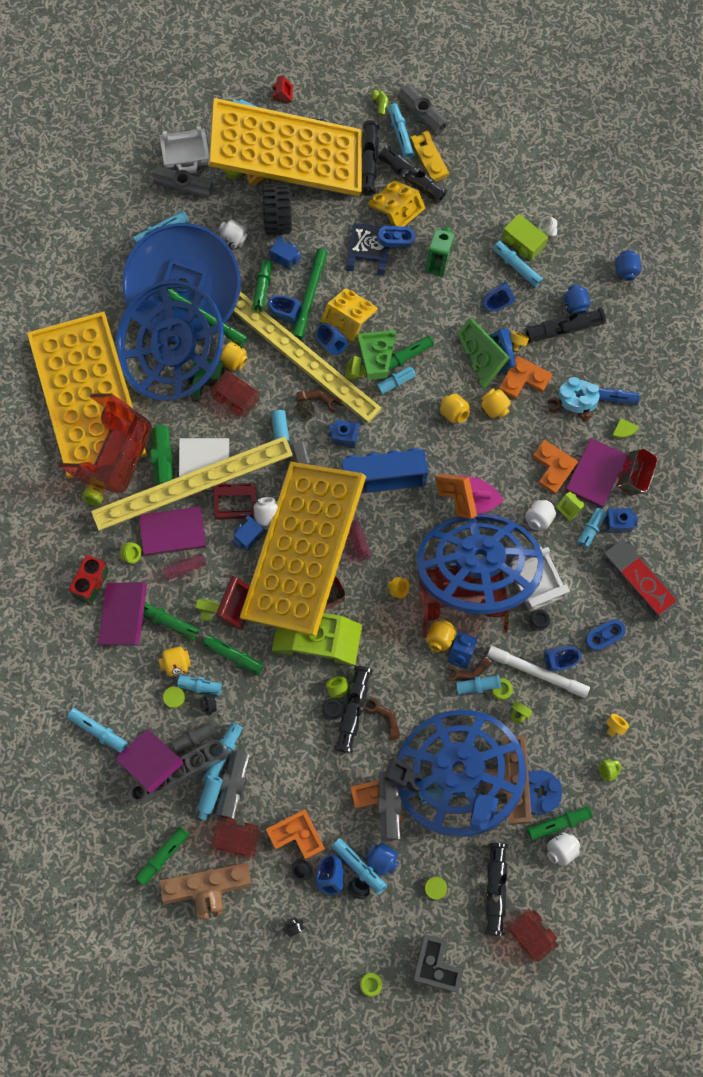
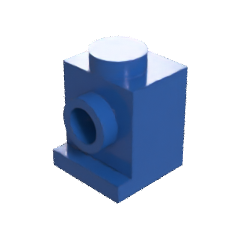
M282 236L278 237L270 249V260L290 270L294 264L297 265L302 257L298 253L296 246L292 243L284 242Z
M336 419L335 425L331 424L328 436H332L331 443L355 448L360 423Z
M608 508L605 517L606 532H632L634 526H637V514H633L632 508ZM620 517H625L626 521H622Z
M249 515L245 518L246 523L240 524L236 528L234 539L232 540V543L241 550L243 548L246 552L264 535L263 528Z

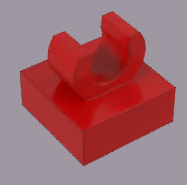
M284 76L277 77V83L272 85L276 93H272L271 96L275 100L281 99L284 103L292 102L293 85Z

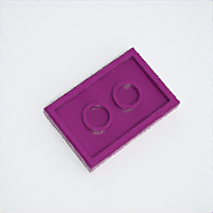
M591 438L565 491L571 492L577 497L603 508L623 467L627 454Z
M201 506L139 516L144 556L206 547Z
M125 582L106 584L99 645L139 646L147 589L146 583Z
M149 729L145 730L115 757L118 763L150 794L183 764L182 760Z

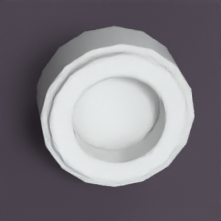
M546 216L540 221L538 229L547 236L555 237L557 235V220L552 216Z

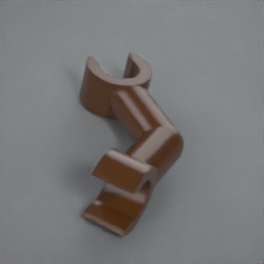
M321 390L299 391L296 393L298 404L319 398L328 405L329 411L335 413L336 409L331 406L332 403L341 406V401L338 398H331Z
M554 397L548 400V404H556L555 407H550L549 412L555 413L559 408H564L561 400ZM590 409L579 413V416L586 422L592 417L593 411L589 412Z
M485 656L472 672L458 671L455 667H448L447 670L454 671L456 675L453 678L447 677L446 679L448 681L475 679V677L480 676L491 665L492 661Z
M369 698V701L375 704V708L369 709L365 707V711L369 714L377 713L386 717L391 740L400 739L395 713L378 705L376 699Z

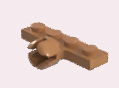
M521 735L515 737L525 757L526 783L517 806L508 816L510 825L532 823L526 737ZM503 737V745L512 743L508 737ZM516 751L504 754V780L516 785L519 764ZM498 768L486 769V773L497 777ZM484 782V788L488 794L493 785ZM500 789L497 795H506L508 803L512 794Z
M248 863L160 880L162 902L164 905L192 899L195 901L196 913L202 919H209L208 908L210 907L214 918L222 914L223 904L221 896L223 893L252 887Z

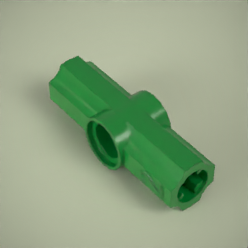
M156 425L151 428L153 447L151 449V461L154 467L155 486L173 480L172 447H170L169 426Z

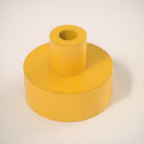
M516 331L510 332L513 350L518 351L520 345L527 346L528 336Z
M395 577L390 581L387 588L390 590L391 596L399 599L405 598L409 592V581L402 577Z
M611 714L606 721L609 726L607 733L610 736H614L616 733L623 735L629 728L628 723L617 714Z

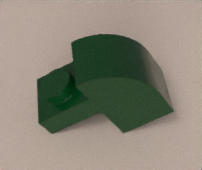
M206 359V361L211 364L213 359ZM223 361L218 362L214 372L207 382L204 383L205 385L220 387L224 373ZM196 363L191 365L188 372L196 366ZM200 368L194 376L188 379L190 381L188 389L193 387L205 375L206 371L203 368ZM204 384L190 394L192 401L200 402Z

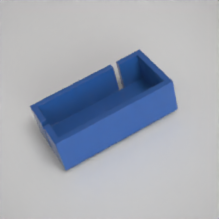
M411 448L405 452L393 450L387 452V454L369 453L361 457L350 455L342 459V470L363 473L366 476L367 493L426 486L428 468L425 449Z

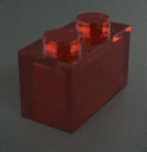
M228 370L224 372L212 387L213 398L220 404L225 403L228 405L230 410L238 416L241 414L246 417L260 400L257 390Z
M224 818L223 821L217 820L211 847L255 858L262 832L257 829V825L245 823L244 826L236 824V820Z
M527 909L506 927L534 963H538L558 946L555 941L557 937L550 928L547 930L541 924L543 920L535 910Z

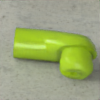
M373 90L371 99L376 100L379 104L377 115L386 116L389 102L388 97L381 90Z

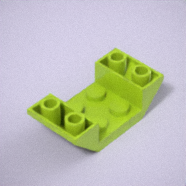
M323 613L316 636L276 628L272 652L292 656L293 652L331 658L334 659V663L355 666L362 624L343 616Z

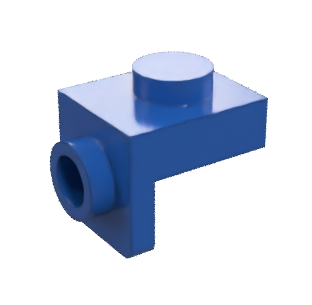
M458 631L447 662L467 669L478 638Z

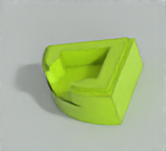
M621 418L612 438L622 439L632 436L636 433L639 426Z

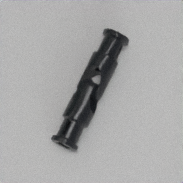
M368 120L363 123L365 131L362 137L361 194L372 196L376 193V188L374 187L375 180L377 179L375 162L378 159L379 138L377 132L380 129V124L374 120Z
M386 145L378 156L379 160L390 165L394 172L406 179L423 194H428L437 204L443 200L447 194V189L437 185L433 178L401 154H396L391 150L390 146Z
M599 307L595 311H583L569 317L543 321L540 325L525 326V334L529 337L528 342L533 343L537 339H549L570 333L573 330H585L592 325H604L606 317L603 308ZM557 324L561 328V331H555V327Z
M354 666L355 675L353 683H350L344 706L345 714L341 719L338 730L340 732L337 745H334V750L347 754L353 753L351 748L354 736H357L359 728L358 718L363 712L368 692L367 683L369 675L373 672L372 669L364 666ZM354 697H359L361 704L359 706L353 702L350 703V701Z
M489 843L490 862H488L487 866L488 885L486 897L488 924L485 935L505 936L503 917L506 916L505 883L507 881L508 864L505 863L508 844ZM493 894L500 896L496 903L493 901Z

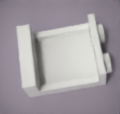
M540 547L544 561L543 575L538 588L525 601L529 612L565 598L570 592L567 584L563 585L549 556V547L544 549ZM519 556L512 559L509 567L515 570ZM525 556L524 568L520 575L528 582L532 581L537 570L538 560L536 557ZM515 581V583H516V585H517L519 591L521 592L524 588L521 587V586Z

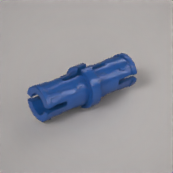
M599 387V400L612 401L615 404L627 403L638 405L640 393L622 391L620 388L612 390Z

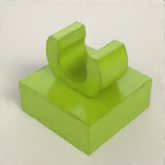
M353 356L347 362L345 378L350 382H353L356 378H364V375H366L364 365H361V357Z
M568 492L557 504L556 508L571 521L584 507V502H580L575 494Z
M203 598L198 599L196 608L202 609L200 619L209 621L212 612H217L220 602Z

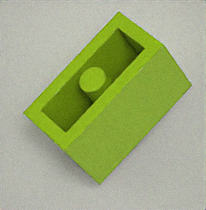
M518 214L504 228L502 238L508 246H513L518 250L520 256L530 261L546 247L548 236L521 214Z

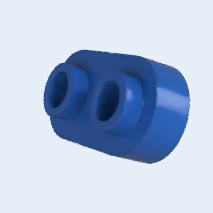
M383 226L377 233V241L384 247H410L416 238L415 232L406 226Z
M616 619L602 624L587 634L585 639L586 646L596 652L605 649L623 638L626 632L625 625ZM612 628L616 629V630H617V634H616V635H613V634L610 632V629H612ZM597 638L599 644H594L592 639Z

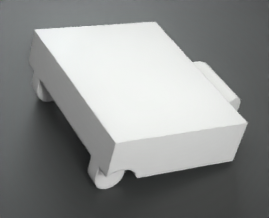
M199 126L197 130L167 134V131H163V134L159 135L165 168L170 170H186L190 174L197 173L198 166L209 165V151L205 128L201 129V126Z
M180 438L179 477L229 458V438Z

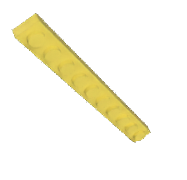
M240 292L238 303L233 311L237 317L330 394L338 398L342 404L365 423L369 424L381 411V407L265 311L259 313V307H257V312H254L251 308L253 301Z
M284 436L91 512L98 530L101 531L292 457L293 454Z

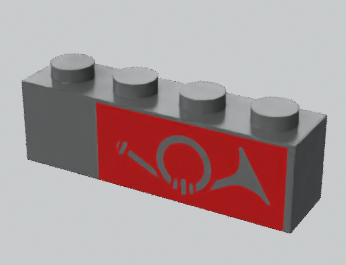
M621 539L601 557V560L655 621L660 619L679 602L675 592L663 584L662 578L657 573H653L649 568L648 562L643 557L640 558L630 542Z

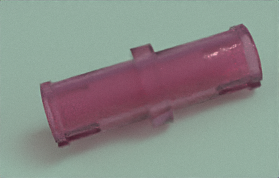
M354 518L355 520H352L350 526L351 542L355 544L359 560L363 561L364 558H371L372 554L366 541L368 539L367 535L363 533L359 518Z
M200 553L187 560L182 559L180 563L163 568L167 581L183 574L188 575L190 571L206 566L203 554Z

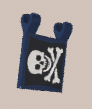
M353 224L346 270L354 271L357 258L378 261L377 274L385 275L389 247H384L377 241V233L381 228L380 226Z

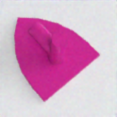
M460 475L470 479L477 514L486 513L504 501L499 492L489 483L475 477Z

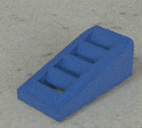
M500 329L490 334L489 336L510 357L507 361L508 364L504 365L498 372V374H501L515 367L509 329Z

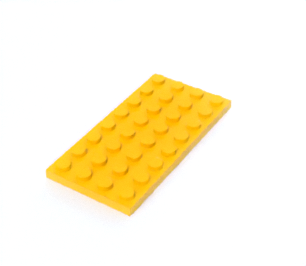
M214 98L212 102L208 166L360 196L362 189V129Z
M105 311L27 332L68 479L146 457L147 453Z
M290 462L277 502L278 508L272 517L240 615L241 619L307 635H317L366 479L363 473Z

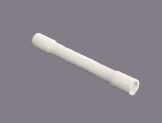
M492 645L487 654V657L492 660L507 664L562 687L582 698H586L590 687L585 684L560 676Z

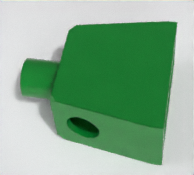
M443 227L441 230L437 229L435 231L428 251L425 267L426 273L440 277L444 276L455 237L452 229ZM436 253L442 255L441 259L436 258Z

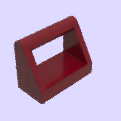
M256 483L220 484L214 486L215 519H245L248 515L254 519ZM251 495L252 510L219 511V496Z
M234 576L230 578L215 615L222 624L243 630L246 621L241 619L240 615L250 586Z

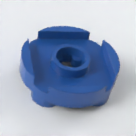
M544 770L531 771L528 774L531 813L537 815L550 813L561 801V782L550 772ZM543 787L546 795L538 798L534 789Z

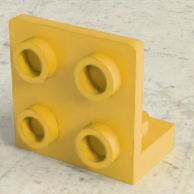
M397 181L389 183L386 188L368 202L369 207L387 214L392 226H406L425 209L419 191Z
M345 288L327 303L320 322L333 325L347 339L353 342L356 340L362 324L375 314L378 308L370 301L358 296L354 291Z

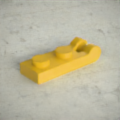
M424 131L419 136H411L409 138L411 145L426 174L433 178L435 182L449 177V172L431 139L429 131ZM424 142L426 145L421 147L420 143Z

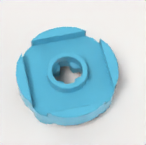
M577 377L569 378L568 382H565L560 387L558 395L559 400L562 401V406L575 413H583L584 410L590 409L589 412L594 410L598 405L600 397L599 387L596 384L580 380Z

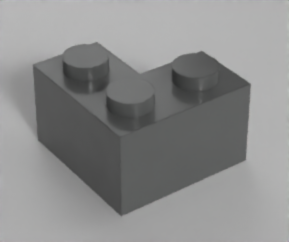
M424 934L412 981L458 993L464 969L442 964L447 940Z

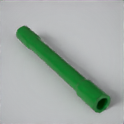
M321 248L316 250L305 295L292 332L299 340H302L304 337L307 319L328 254L326 250Z
M168 289L171 301H184L192 304V302L179 295L175 290ZM198 308L205 316L209 326L217 324L214 316ZM223 323L226 338L242 347L248 337Z

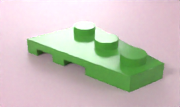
M469 318L457 334L466 354L470 356L473 363L472 367L479 376L481 387L485 388L510 357L474 319Z
M396 330L357 334L367 380L388 377L396 339Z

